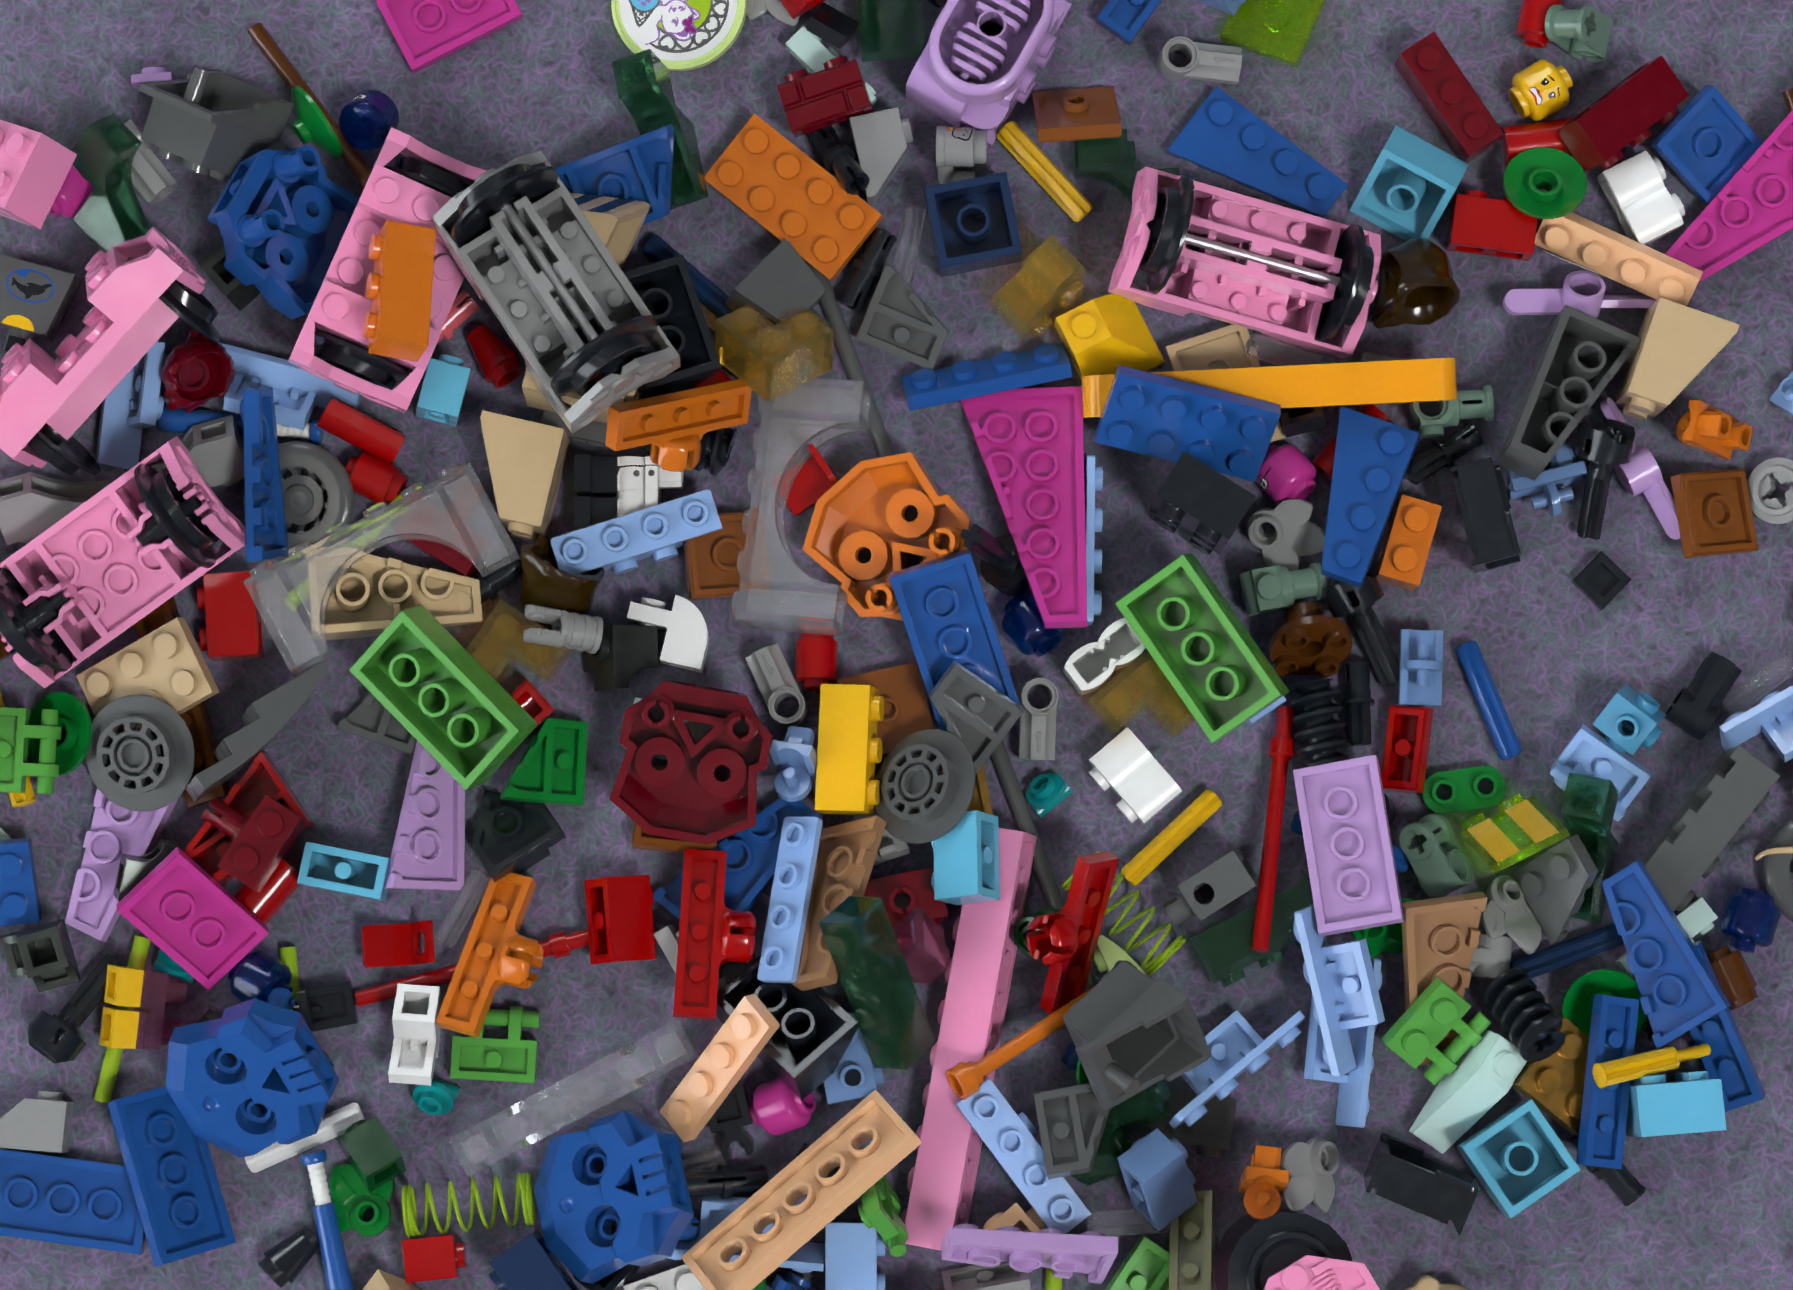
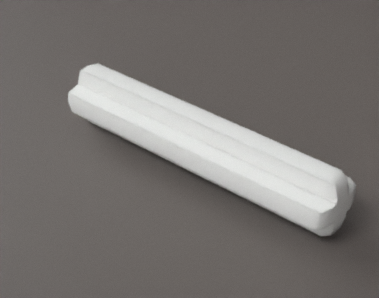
M353 1102L324 1115L316 1134L289 1145L275 1142L255 1155L244 1157L245 1162L252 1173H257L343 1135L346 1129L353 1123L365 1120L364 1114L360 1106Z

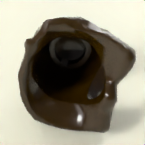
M1427 238L1408 239L1382 253L1379 265L1380 282L1378 298L1372 317L1373 325L1377 329L1395 327L1405 323L1410 325L1433 324L1448 315L1459 302L1461 290L1453 280V272L1447 254Z
M540 535L537 537L536 545L526 544L521 550L523 578L519 601L524 609L529 604L566 610L569 613L575 612L580 615H588L594 601L596 589L604 577V568L601 567L579 575L559 570L551 540L547 536ZM535 621L543 629H552L551 624Z

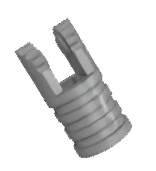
M526 605V619L551 624L552 629L530 628L524 630L523 641L556 648L575 649L581 652L586 651L591 654H595L598 651L603 635L602 617H591L586 614L580 615L575 612L569 613L566 610L538 605Z

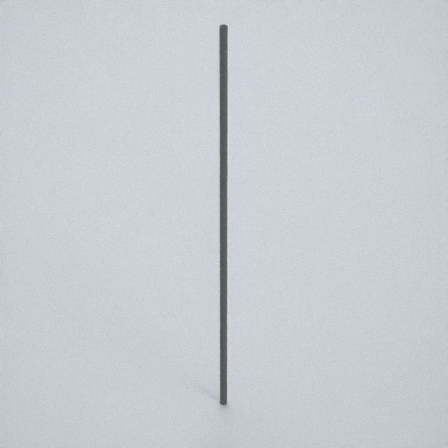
M805 261L825 287L826 293L821 298L820 304L826 320L830 324L829 328L878 458L895 455L842 312L836 301L831 283L827 277ZM909 506L904 513L905 519L909 522L915 520L918 515L914 506ZM915 555L918 564H920L923 560L927 558ZM1002 739L991 754L993 763L1019 831L1037 836L1032 866L1048 908L1053 907L1061 910L1065 903ZM1089 972L1084 992L1095 986L1091 972Z

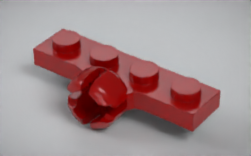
M685 849L673 1017L716 1020L718 979L721 964L728 961L747 963L754 954L755 915L746 911H731L725 907L724 888L727 851Z
M1109 851L1078 856L1064 907L1059 912L1038 915L1028 926L1030 930L1041 928V930L1026 934V943L1030 954L1037 960L1043 959L1044 965H1050L1039 1005L1040 1008L1049 1014L1063 1007L1085 991L1119 858Z

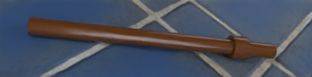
M261 23L253 25L248 30V34L290 90L296 85L302 87L326 116L341 144L343 151L341 157L360 181L358 187L363 192L372 171L264 26Z

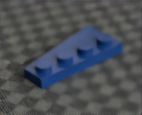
M1217 86L1166 151V154L1178 159H1184L1198 165L1199 168L1213 174L1217 173L1237 182L1239 185L1251 190H1257L1273 197L1274 200L1321 218L1326 216L1348 187L1346 182Z
M273 388L243 391V399L240 402V416L244 423L246 562L289 555Z
M1340 406L1321 575L1358 588L1362 587L1417 446L1419 432Z
M779 798L756 815V826L738 832L718 844L717 851H727L724 888L725 907L731 911L748 912L774 879L785 817H818L822 819L802 801L788 802ZM683 871L665 887H660L653 893L654 899L679 920Z
M1641 859L1601 882L1618 935H1621L1628 955L1626 959L1631 974L1634 973L1641 994L1639 999L1644 1014L1648 1016L1656 1050L1731 1006Z

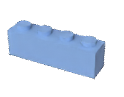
M830 1222L825 1226V1290H885V1274H877V1257L885 1256V1244L881 1235L874 1227L869 1229L864 1222Z

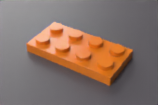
M755 113L703 177L706 182L780 241L786 239L790 242L805 261L832 282L884 218L881 213L857 194H848L838 179Z

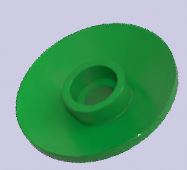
M296 85L291 88L293 108L297 120L291 123V126L298 139L304 145L312 141L326 154L335 159L340 158L343 155L341 144L324 113L302 87Z
M1538 147L1519 153L1509 162L1504 172L1503 188L1508 200L1519 211L1535 218L1554 219L1568 215L1579 207L1586 194L1587 178L1581 165L1569 154L1554 148ZM1538 189H1545L1548 192H1543Z
M53 692L42 698L34 707L30 715V725L41 726L42 709L59 710L58 727H62L61 740H57L55 765H59V776L75 770L86 757L92 738V724L87 707L81 699L68 692ZM29 739L28 753L33 763H38L40 739Z
M1615 969L1589 971L1574 980L1565 992L1562 1002L1563 1017L1568 1019L1588 1037L1590 1035L1594 994L1638 999L1639 1009L1636 1034L1640 1031L1646 1020L1647 1015L1644 1014L1639 999L1641 994L1637 982L1630 975Z

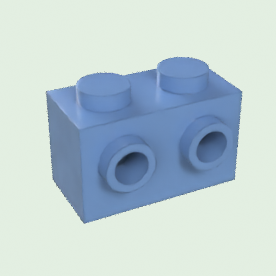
M862 1011L848 1013L858 1022L859 1027L834 1073L824 1081L828 1104L867 1097L875 1089L877 1091L876 1086L884 1085L880 1059L871 1061L868 1044L876 1043L872 1018L863 1019Z
M1156 1128L1146 1137L1135 1141L1131 1148L1117 1159L1132 1206L1159 1232L1197 1203L1198 1200L1193 1187L1196 1179L1186 1164V1159L1189 1158L1186 1149L1176 1138L1173 1137L1169 1140Z

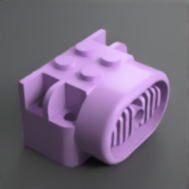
M947 0L933 25L929 41L906 83V100L955 127H975V130H987V144L993 146L997 139L998 131L1006 123L1017 101L1025 104L1036 84L1034 80L1037 75L1035 72L1037 66L1044 69L1050 61L1056 48L1054 46L1057 40L1055 34L1072 4L1066 0ZM986 22H994L1001 26L1002 31L996 36H987L980 30V27Z

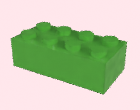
M1193 553L1183 554L1115 603L1211 743L1222 740L1290 692Z
M422 605L401 610L349 670L465 790L486 783L538 725Z

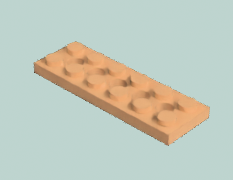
M875 1089L683 1254L681 1258L706 1290H752L885 1174L906 1158L922 1142ZM873 1138L872 1142L867 1147L860 1149L861 1145L865 1141ZM840 1166L836 1174L827 1178L834 1168ZM808 1194L801 1204L794 1206L800 1197ZM775 1222L771 1230L762 1234L765 1227ZM742 1251L736 1260L729 1262L735 1253Z

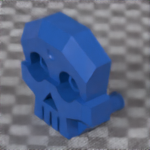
M311 145L288 150L264 149L238 163L231 175L232 178L228 180L224 188L225 191L219 196L217 204L214 205L207 220L219 227L223 237L226 256L224 267L244 286L254 284L270 306L288 318L294 319L310 312L359 198L326 178V168L320 163L318 151ZM306 206H307V207L309 208V210H310V216L308 215V213H307V211H306ZM280 254L284 258V264L280 260Z
M286 988L273 989L268 995L267 1003L253 998L226 1008L222 1018L174 1027L169 1041L165 1088L194 1135L239 1158L255 1155L275 1142L289 1145L316 1134L323 1120L328 1101L331 1099L340 1080L334 1071V1063L330 1064L331 1059L324 1054L301 1013L292 1010L295 1004V997L290 998L292 992ZM225 1054H233L236 1058H229ZM255 1104H262L266 1108H259Z
M620 1111L594 1120L587 1131L560 1135L551 1138L534 1187L546 1247L581 1282L593 1284L628 1264L643 1267L671 1257L678 1240L692 1242L700 1234L701 1227L691 1225V1223L697 1224L700 1222L693 1213L681 1159L683 1146L678 1145L679 1142H682L676 1133L655 1125L639 1113ZM603 1160L604 1169L599 1173L598 1164ZM616 1221L617 1230L612 1234L611 1226Z

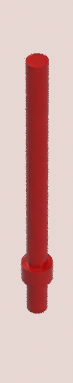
M1287 706L1277 708L1275 736L1270 738L1268 756L1272 758L1252 941V950L1260 953L1269 951L1289 760H1292L1294 757L1295 741L1291 739L1294 709Z
M588 929L566 934L564 930L549 934V939L538 942L544 950V958L552 955L554 959L571 955V950L589 946ZM457 964L356 990L354 995L357 1006L362 1007L395 998L398 983L426 986L448 984L451 982Z

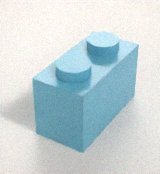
M440 354L438 360L430 358L417 404L416 417L456 427L471 370L470 368L463 367L464 360Z
M978 810L967 811L961 821L950 832L939 839L931 841L934 852V872L931 877L934 900L953 905L1000 900L998 816Z
M306 842L297 883L386 902L388 889L383 888L390 858Z

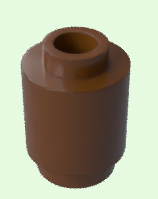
M1728 945L1707 954L1721 990L1731 1004L1729 1006L1730 1011L1758 997L1754 989L1757 983L1739 949L1731 952Z

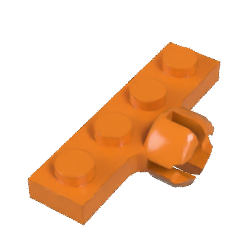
M743 379L611 405L608 412L605 445L614 451H620L651 444L650 460L654 464H659L663 470L671 472H684L685 469L692 470L700 461V440L705 433L748 423L752 384Z
M512 872L496 882L490 878L435 1022L440 1028L478 1038L495 992L500 986L511 985L526 989L536 982L538 975L529 971L530 967L542 968L544 950L536 939L519 934L521 924L537 885L533 878Z

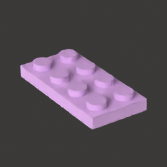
M1370 755L1293 770L1318 934L1322 937L1405 922L1378 757Z

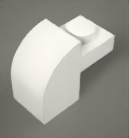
M675 595L672 611L665 610V602L642 597L640 604L630 602L627 614L629 622L644 626H657V629L666 631L660 656L661 664L699 673L703 672L709 646V632L704 617L693 603L681 596Z
M397 984L392 1016L394 1040L388 1071L390 1083L432 1085L435 1059L438 1058L441 1031V1028L435 1022L441 1008L439 986Z

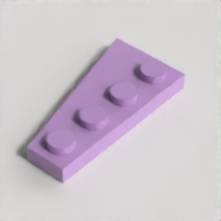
M417 741L383 889L464 890L465 789Z
M959 1224L954 1228L947 1229L941 1243L942 1260L986 1267H995L1001 1261L1009 1262V1266L1014 1271L1030 1273L1040 1267L1053 1269V1277L1070 1279L1073 1276V1272L1088 1274V1282L1103 1284L1118 1255V1237L1105 1236L1100 1231H1086L1076 1235L1063 1234V1231L1052 1228L1043 1229L1039 1232H1021V1229L1013 1226H1004L996 1230L979 1229L978 1226L973 1224Z

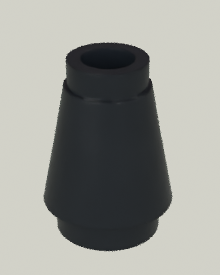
M304 1226L300 1231L295 1232L264 1252L265 1258L258 1265L280 1288L288 1282L293 1284L317 1251L316 1249L320 1247L319 1239Z

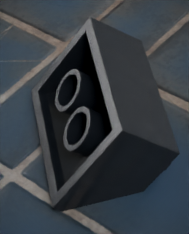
M684 255L623 272L680 356L681 367L661 379L638 387L637 392H640L639 400L693 389L722 370Z
M760 955L718 991L716 1012L719 1020L724 1024L744 996L757 995L780 1024L757 1057L803 1100L834 1073L859 1025L821 987L802 991L792 985V983H764L758 980Z

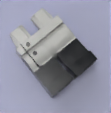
M574 454V492L577 495L574 496V531L661 504V489H683L684 472L663 470L659 464L652 463L650 456L615 457ZM591 496H616V498H591Z

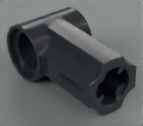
M1711 651L1698 668L1688 687H1684L1672 702L1675 704L1674 707L1670 705L1664 718L1697 740H1702L1720 713L1718 707L1742 670L1729 659Z

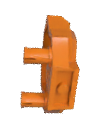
M907 452L860 461L825 492L816 502L802 550L842 583L839 593L860 617H885L903 621L889 574L909 568L907 553L927 557L920 563L922 564L966 550L967 548L963 546L965 540L960 537L963 529L970 531L973 519L953 496L940 493L916 454ZM909 506H914L918 511V515L915 520L909 522L905 519L904 513ZM863 548H868L871 552V559L867 563H861L858 559V553Z

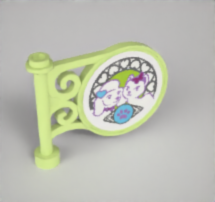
M611 0V9L618 34L637 57L660 69L688 71L712 63L733 45L745 21L747 0Z

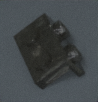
M1152 1087L1145 1137L1158 1128L1169 1140L1174 1137L1180 1143L1197 1145L1196 1154L1221 1157L1222 1149L1232 1150L1233 1141L1231 1140L1237 1099L1224 1098L1220 1101L1214 1096L1204 1105L1208 1112L1196 1123L1188 1127L1183 1122L1174 1130L1169 1122L1198 1095L1196 1093Z

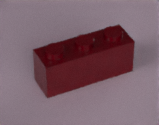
M1432 32L1399 54L1394 64L1458 159L1469 163L1498 144L1504 134L1435 32Z
M1660 55L1637 68L1558 129L1557 133L1581 165L1584 172L1598 165L1605 170L1624 157L1621 149L1627 144L1633 148L1651 136L1650 126L1656 122L1661 126L1678 115L1680 111L1677 105L1689 97V94L1663 56Z

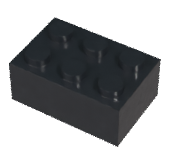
M1184 451L1158 491L1149 511L1156 514L1153 520L1162 528L1172 533H1175L1178 528L1191 536L1189 543L1199 551L1210 555L1212 551L1221 554L1256 496Z

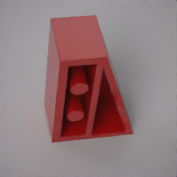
M260 751L253 760V764L240 781L232 787L228 793L229 795L223 801L248 817L253 814L264 796L268 795L308 821L301 832L314 824L269 755L263 751ZM217 810L215 811L216 815H218L221 818L223 817V815L220 812H218ZM206 821L183 852L221 886L235 878L217 866L232 845V838Z

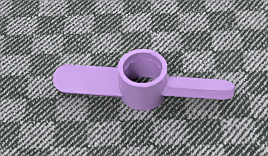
M1574 271L1566 276L1563 288L1510 290L1503 298V307L1512 315H1558L1563 307L1567 305L1597 319L1601 308H1650L1656 299L1647 295H1604L1606 285L1601 277L1588 271Z
M1608 397L1600 402L1601 410L1607 421L1612 419L1626 423L1619 408L1611 398ZM1634 438L1630 462L1613 465L1614 471L1627 494L1634 497L1643 492L1666 534L1674 540L1680 539L1674 498L1663 481L1661 470L1652 453L1646 446H1639Z

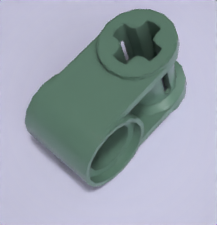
M1554 4L1548 9L1545 17V32L1550 41L1569 52L1571 57L1582 60V56H1584L1588 62L1601 63L1606 59L1614 20L1602 14L1591 5H1585L1581 9H1568L1563 5Z
M1436 813L1427 814L1419 822L1408 824L1402 829L1399 839L1401 849L1412 865L1421 888L1430 898L1444 897L1470 884L1474 880L1472 863L1462 850L1450 823L1445 817ZM1440 828L1441 831L1434 835L1432 831ZM1419 839V843L1411 844L1412 841Z

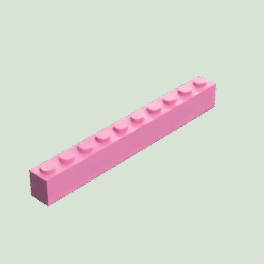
M999 828L1000 900L962 905L961 914L956 918L953 925L952 937L956 942L953 958L948 960L945 969V981L948 983L945 1000L941 1001L938 1008L937 1020L940 1024L938 1041L934 1042L930 1052V1064L933 1066L931 1081L925 1086L922 1097V1104L925 1108L923 1125H920L916 1132L917 1137L922 1143L916 1148L918 1150L915 1167L911 1168L908 1175L907 1188L910 1192L908 1208L901 1215V1220L905 1224L908 1234V1240L905 1244L941 1251V1243L947 1229L954 1228L959 1224H968L983 1141L955 1105L960 1098L948 1084L945 1072L959 1062L966 1064L972 1061L975 1063L1000 1047L1017 952L1014 929L1018 921L1023 918L1037 836L1023 831ZM995 1070L985 1076L984 1081L990 1078L993 1082Z

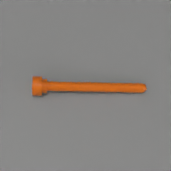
M1094 987L977 1062L969 1061L966 1064L959 1062L948 1069L945 1075L953 1092L962 1100L978 1092L980 1089L979 1085L984 1082L985 1076L1066 1025L1063 1016L1076 1001L1081 1000Z

